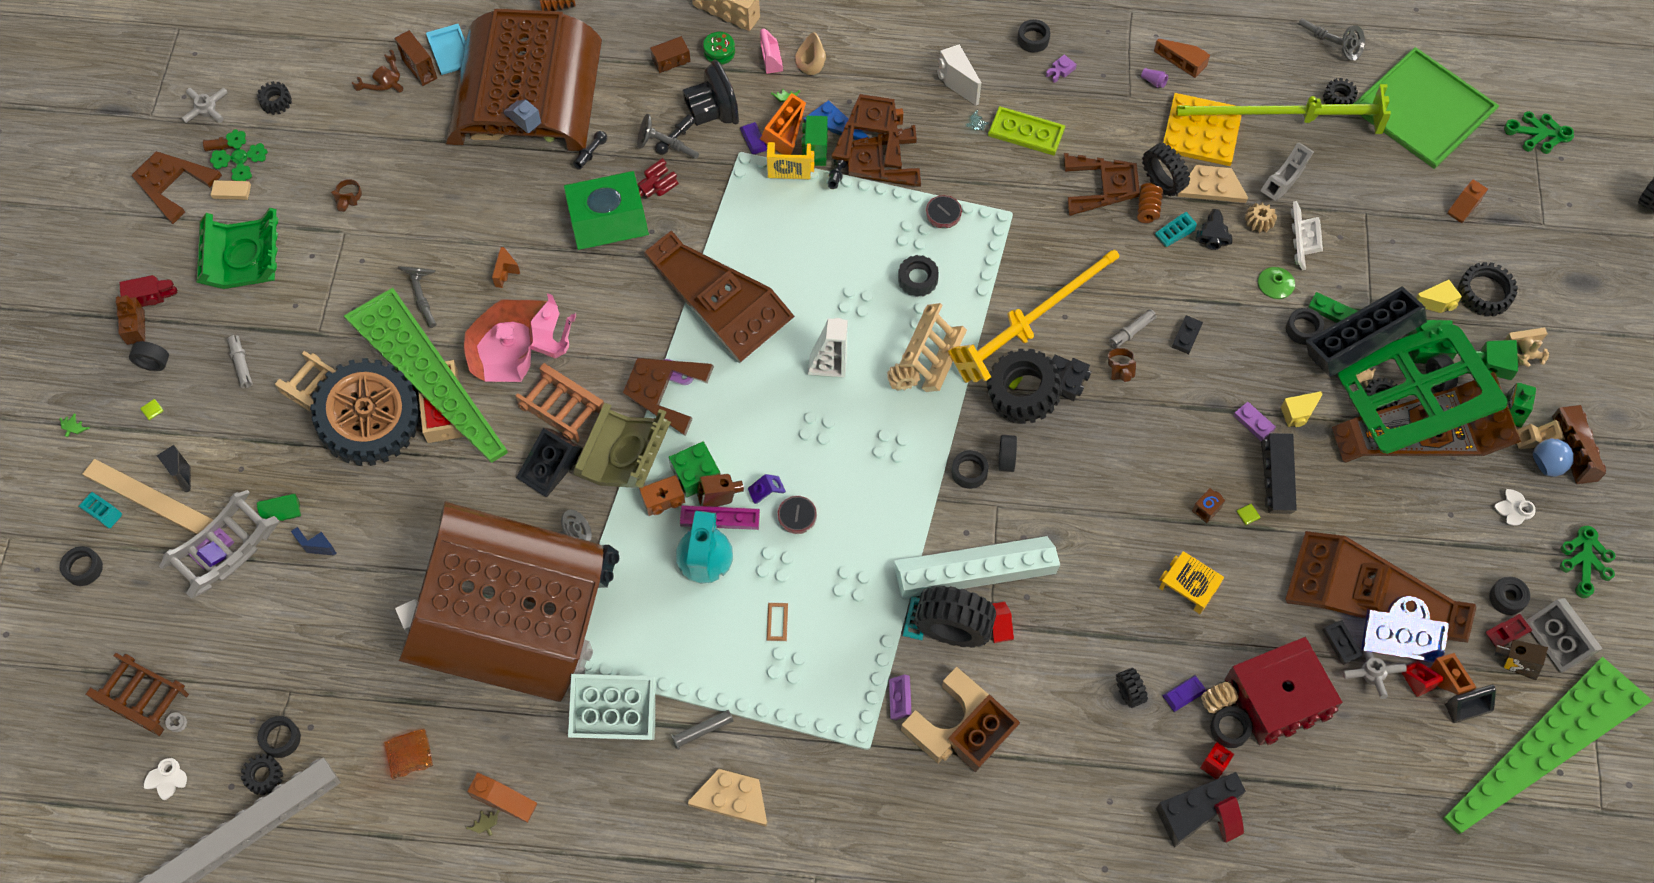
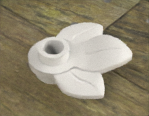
M1511 489L1505 490L1506 500L1494 506L1499 514L1507 517L1506 523L1513 526L1520 525L1524 520L1531 519L1535 515L1534 504L1526 501L1521 493Z
M164 759L159 763L157 769L148 773L144 782V789L157 788L160 798L167 800L174 794L176 787L184 788L186 786V773L180 769L179 763L175 759ZM172 766L171 771L166 772L167 768Z

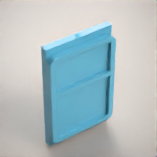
M459 24L427 32L426 35L441 75L460 70L466 41Z

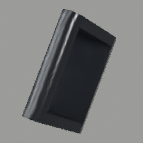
M172 445L158 454L157 457L181 489L187 493L191 490V467L178 449Z
M1492 684L1454 695L1445 704L1453 723L1494 711L1496 688Z

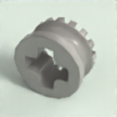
M175 712L166 718L165 724L169 730L178 733L187 726V719L182 714ZM174 719L178 720V726L174 725Z

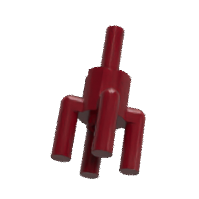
M663 158L644 171L646 178L637 184L640 197L644 195L648 199L655 193L657 196H662L679 184L674 171L662 179L659 178L668 172L665 166L667 163Z

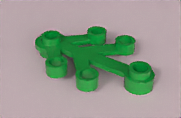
M1527 111L1524 113L1522 121L1527 124L1531 123L1534 127L1521 126L1515 119L1508 120L1504 126V131L1507 135H1514L1516 133L1536 135L1532 139L1526 140L1523 144V149L1527 152L1532 151L1536 144L1548 136L1554 138L1542 144L1540 150L1544 154H1549L1553 147L1560 142L1568 143L1574 138V130L1570 126L1561 127L1552 119L1550 114H1543L1540 120H1538L1532 112Z
M1591 526L1581 527L1578 530L1577 538L1571 542L1566 541L1561 546L1562 553L1570 555L1576 547L1583 544L1582 552L1571 559L1563 560L1560 564V569L1568 573L1574 566L1582 562L1581 582L1576 586L1575 592L1583 599L1589 598L1594 593V586L1591 583V564L1600 573V577L1603 580L1610 581L1615 576L1614 570L1605 567L1592 552L1593 547L1601 555V559L1605 563L1612 562L1616 557L1612 550H1606L1598 541V532Z

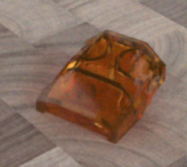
M425 729L403 734L384 742L392 779H396L397 776L404 777L415 770H425L428 767L434 766Z

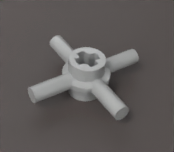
M224 87L211 97L207 94L198 95L192 88L186 90V93L194 100V109L181 118L185 123L198 114H201L203 117L212 116L218 123L223 121L224 118L215 111V102L228 94Z
M1364 644L1361 648L1366 662L1363 664L1362 669L1343 671L1344 679L1364 677L1367 683L1376 686L1380 699H1386L1388 694L1383 680L1387 677V674L1406 672V665L1404 663L1386 666L1384 661L1374 658L1369 644Z

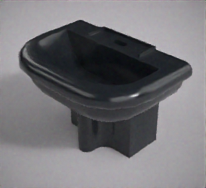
M715 59L704 71L705 82L683 89L684 101L691 116L695 119L696 126L716 119H720L721 122L728 124L739 123L738 104L734 90L722 65Z

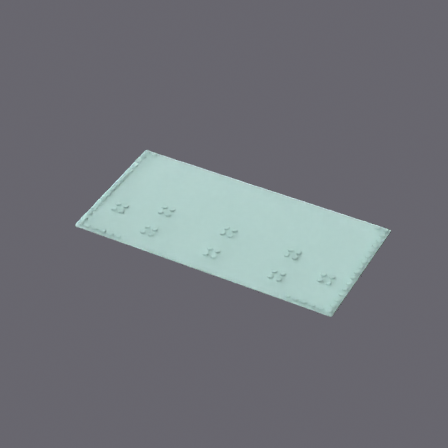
M740 152L703 254L772 288L795 317L741 363H738L716 335L685 302L665 359L713 364L714 368L708 383L694 379L689 385H680L669 381L660 406L691 416L693 419L686 436L669 426L644 486L674 476L668 457L704 441L720 473L730 474L732 482L742 480L744 492L734 494L732 503L719 507L760 509L759 530L717 528L729 539L732 545L733 562L729 571L724 576L719 574V580L700 584L685 577L683 571L679 570L676 563L678 543L688 531L692 530V527H680L681 506L664 510L659 515L649 516L639 488L619 487L599 544L610 545L618 550L620 559L614 566V578L609 582L608 588H598L585 636V640L590 641L593 649L590 661H587L585 664V674L655 676V695L720 712L729 710L731 715L868 750L872 744L910 598H901L894 561L922 556L968 383L964 382L954 362H952L940 391L925 392L922 389L925 378L921 374L920 380L916 386H912V389L908 388L905 391L903 389L897 391L890 386L887 372L896 363L900 364L902 355L907 349L923 311L929 304L941 303L943 306L939 315L950 327L964 326L967 330L960 346L973 344L977 350L1013 213L957 200L962 208L960 221L951 228H937L927 220L926 208L929 201L938 195L843 175L837 189H830L828 187L830 171L814 168V172H811L810 179L768 178L767 157ZM924 255L927 258H931L936 263V266H938V284L936 289L929 295L927 294L923 297L911 296L905 293L899 286L898 271L900 264L910 256ZM914 269L910 272L909 277L913 282L922 283L927 279V273L922 269ZM725 286V289L730 291V287ZM711 297L713 302H717L715 297ZM828 318L848 320L845 377L808 375L810 354ZM935 322L932 330L944 340L946 332ZM928 337L925 346L936 356L939 347ZM921 352L918 361L929 371L932 362ZM647 410L644 418H656V416ZM765 474L779 476L786 492L784 494L772 492L761 502L754 504L748 487ZM772 480L773 484L777 488H779L778 484L774 480ZM684 494L686 503H683L682 506H700L697 494L688 498ZM792 496L806 497L816 507L817 519L815 525L802 534L787 532L778 521L780 504ZM700 539V540H697V541L703 542V541H705L706 539ZM768 603H788L787 641H767ZM772 607L771 636L783 637L784 607Z

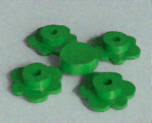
M237 129L226 135L228 145L233 146L237 150L233 151L231 156L225 150L220 152L217 150L213 151L210 162L215 169H221L222 167L226 168L228 162L232 159L237 164L236 168L232 169V179L234 181H246L252 177L250 167L244 165L248 157L252 158L253 162H263L266 160L265 155L268 154V151L264 149L265 147L262 143H258L256 146L251 145L247 153L240 149L242 144L246 143V133Z

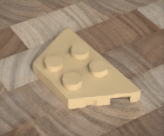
M1196 165L1189 176L1190 184L1178 193V197L1240 203H1246L1248 200V196L1232 168Z
M718 769L688 802V806L767 826L760 782L756 778Z

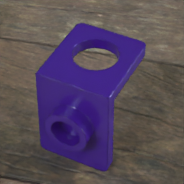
M769 474L763 475L748 487L754 504H758L772 492L782 494L786 492L780 477ZM772 480H774L778 484L779 488H777L773 484Z

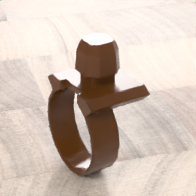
M352 179L341 181L336 186V189L331 192L337 203V209L341 212H345L349 204L351 206L358 205L357 201L362 196L359 183ZM346 185H356L359 187V192L356 196L352 192L340 194L339 191Z
M1125 348L1111 350L1108 353V365L1112 368L1111 379H1121L1124 382L1131 381L1135 377L1136 361H1134L1133 352ZM1123 355L1131 358V361L1128 364H1120L1112 361L1110 358Z

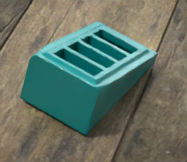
M1185 212L1157 231L1155 235L1165 247H1168L1194 232L1197 223Z
M93 492L78 506L109 529L122 516V513L117 508Z
M911 597L903 636L922 641L924 634L921 630L920 634L908 631V628L917 629L916 625L910 624V620L914 621L915 617L911 615L912 612L916 613L917 609H914L913 606H918L920 598Z

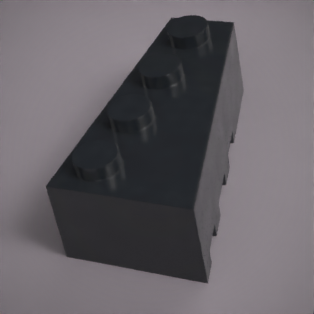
M1270 433L1261 441L1265 476L1264 486L1267 495L1265 507L1268 508L1269 514H1292L1297 511L1294 436L1289 433Z
M1234 772L1160 802L1156 811L1174 848L1218 815L1215 804L1231 796L1239 800L1246 790L1237 772Z

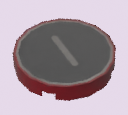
M936 196L927 204V220L937 228H951L961 219V205L951 196Z
M792 496L780 504L778 521L787 532L802 534L815 525L817 519L816 507L808 498Z

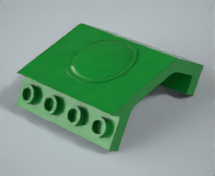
M269 207L261 219L235 224L213 221V214L205 213L199 222L196 283L228 289L275 281V271L277 269V262L275 261L278 251L276 247L278 232H276L278 217H276L277 209Z

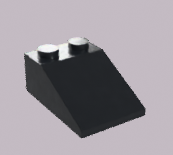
M543 427L516 478L545 497H548L574 466L583 448L557 431Z

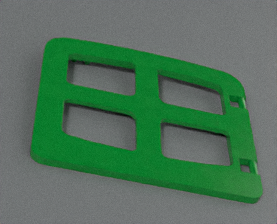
M1444 324L1393 341L1338 373L1342 386L1345 388L1362 421L1371 433L1377 447L1382 453L1386 454L1496 413L1507 407V398L1460 327L1453 324ZM1449 341L1461 358V361L1429 374H1421L1408 353L1430 344ZM1389 359L1395 360L1406 381L1380 393L1367 396L1356 376ZM1471 374L1482 391L1481 395L1447 411H1443L1431 392V388L1461 375ZM1355 384L1358 390L1352 392L1349 387L1350 385ZM1414 395L1418 398L1429 416L1426 419L1408 425L1388 429L1385 427L1376 409L1404 397ZM1381 428L1383 434L1377 436L1375 429Z

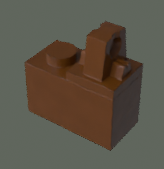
M127 295L116 297L119 335L126 345L140 341L145 342V310L136 297L129 298Z

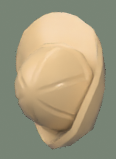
M815 32L805 39L795 55L798 68L808 75L819 73L826 60V53Z

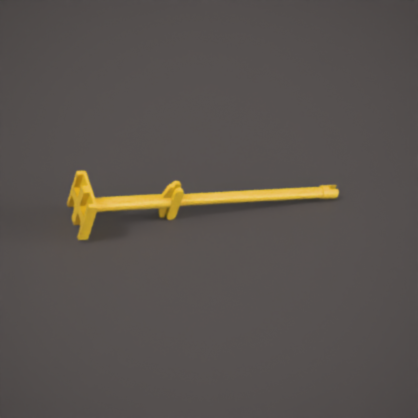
M1116 250L1108 252L1102 259L1026 316L1023 315L1020 309L1009 311L1007 315L1010 327L978 351L973 344L956 346L949 349L948 353L964 382L968 383L970 380L978 382L981 379L987 381L991 378L983 363L984 359L1015 336L1023 343H1027V339L1034 337L1029 324L1107 265L1116 261L1119 258V253Z

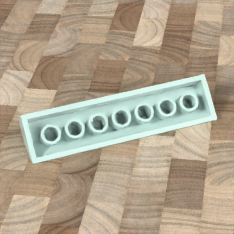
M1048 536L895 560L894 566L901 598L904 599L921 596L924 590L932 586H952L957 589H966L1052 575L1057 573L1060 562L1056 547Z

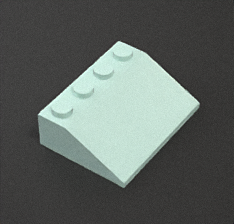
M571 674L568 737L655 740V676Z

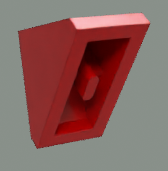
M1006 602L992 603L996 610V618L992 630L993 642L999 643L1014 640L1012 615Z
M1419 661L1406 666V672H1401L1416 697L1434 690L1443 681L1441 675Z
M1216 742L1200 769L1217 780L1228 766L1234 753Z

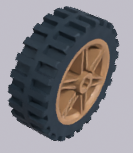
M362 358V363H355L353 359L349 360V365L345 367L342 364L337 365V371L333 374L328 371L325 374V382L321 380L318 382V392H313V404L310 406L314 428L325 449H329L336 458L338 456L342 457L343 462L349 464L350 460L355 461L357 466H362L363 462H369L370 466L376 465L375 461L381 459L385 463L389 461L388 457L392 454L395 457L400 455V449L402 447L407 448L410 445L409 439L415 437V428L419 425L418 403L411 382L409 380L406 381L401 371L396 372L393 365L388 363L387 367L383 366L382 361L377 359L375 363H369L368 358ZM372 392L378 393L371 397ZM353 393L358 394V399L352 397L351 395ZM365 407L366 409L368 408V410L364 411L361 408ZM388 407L389 411L386 413L382 408ZM343 410H348L347 413L342 415ZM377 424L380 425V427H379L378 429H373V428H372V427L376 426ZM356 425L360 427V429L358 431L353 430V426Z

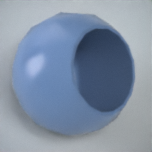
M1551 438L1544 440L1533 451V458L1537 466L1546 476H1560L1568 471L1573 464L1571 448L1567 443L1559 439Z

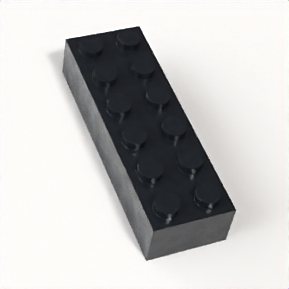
M1402 286L1306 340L1308 356L1331 377L1427 322L1426 307Z

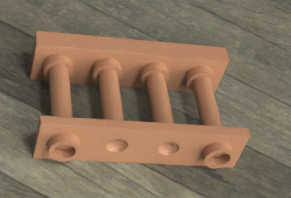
M543 363L539 368L542 379L526 398L518 393L516 394L517 405L521 410L531 412L560 431L566 438L578 443L580 441L577 432L578 428L592 412L596 411L600 414L604 401ZM552 383L556 386V390L541 407L532 403L547 384ZM562 393L569 394L571 399L555 417L547 412ZM581 402L586 405L584 411L571 426L562 422L577 403Z

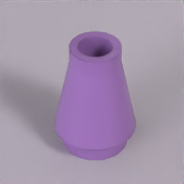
M1145 68L1141 74V78L1157 88H1163L1168 81V75L1164 71Z

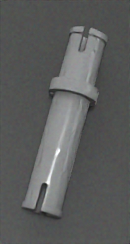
M1148 309L1127 327L1121 328L1118 334L1110 338V345L1116 349L1125 341H1130L1138 331L1157 318L1156 313L1152 309Z
M232 335L227 338L231 350L230 357L234 361L240 387L245 388L246 386V388H249L253 385L245 360L246 353L242 349L239 336L236 335L234 337Z

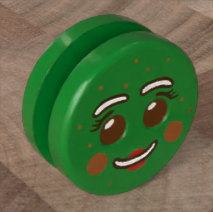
M714 32L704 39V56L710 63L716 59L723 65L734 58L735 43L729 34Z

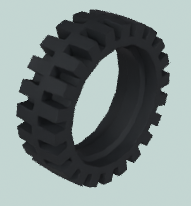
M1158 143L1143 154V169L1147 171L1146 176L1150 177L1149 181L1163 189L1164 195L1175 196L1190 184V173L1186 171L1188 167L1184 165V159H1180L1181 155L1179 153L1176 154L1174 148L1171 149V146H1166L1165 143ZM1159 160L1168 168L1173 179L1163 170Z
M1483 262L1481 265L1477 263L1467 269L1458 285L1459 293L1462 296L1460 300L1465 302L1464 306L1466 308L1471 307V312L1477 310V315L1484 313L1486 317H1489L1490 314L1493 317L1506 311L1517 296L1516 291L1518 290L1517 282L1515 279L1512 280L1513 275L1511 273L1507 275L1508 270L1506 268L1501 270L1502 266L1499 264L1497 267H1494L1495 263L1491 262L1489 265H1487V262ZM1475 277L1491 278L1501 285L1505 298L1500 302L1484 301L1472 291L1470 282Z

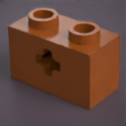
M676 475L639 488L649 516L659 515L664 510L678 508L683 503H686Z

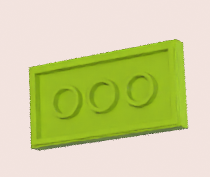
M999 106L988 136L1055 156L1066 125Z

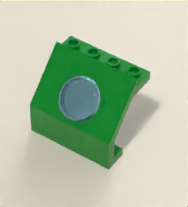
M634 171L564 185L578 250L649 235Z

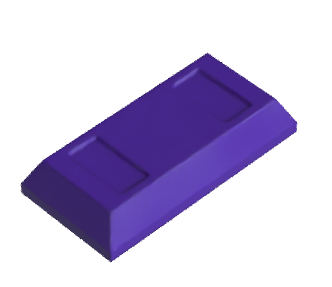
M756 122L740 127L751 154L756 155L767 151L766 143L760 140L762 134Z
M1194 675L1162 696L1173 712H1176L1203 695L1207 690L1197 676Z

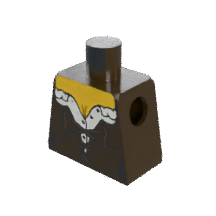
M1513 640L1510 648L1497 644L1494 656L1506 659L1505 669L1537 680L1544 666L1548 647Z

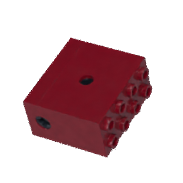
M1306 636L1232 666L1224 679L1225 682L1231 683L1237 691L1239 698L1236 703L1240 709L1249 715L1252 721V733L1259 746L1264 743L1271 745L1277 742L1281 736H1285V738L1296 734V730L1300 728L1307 730L1313 727L1317 721L1321 720L1323 723L1332 719L1333 714L1339 711L1338 708L1343 703Z

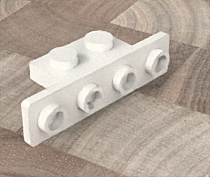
M1294 201L1291 215L1295 220V223L1292 224L1293 233L1296 234V239H1293L1295 250L1297 249L1295 262L1296 265H1300L1302 270H1306L1305 255L1323 251L1321 224L1319 217L1302 220L1301 209L1298 202Z

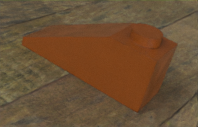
M1159 38L1156 40L1154 52L1192 77L1196 78L1207 67L1210 54L1194 45Z
M478 772L467 791L471 798L527 823L537 806V802Z

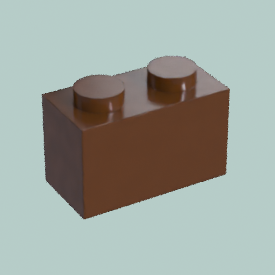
M682 36L650 47L651 58L659 73L691 62L690 51Z

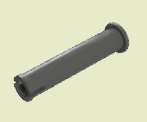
M726 710L679 734H672L671 737L677 750H679L680 746L734 721L730 711Z

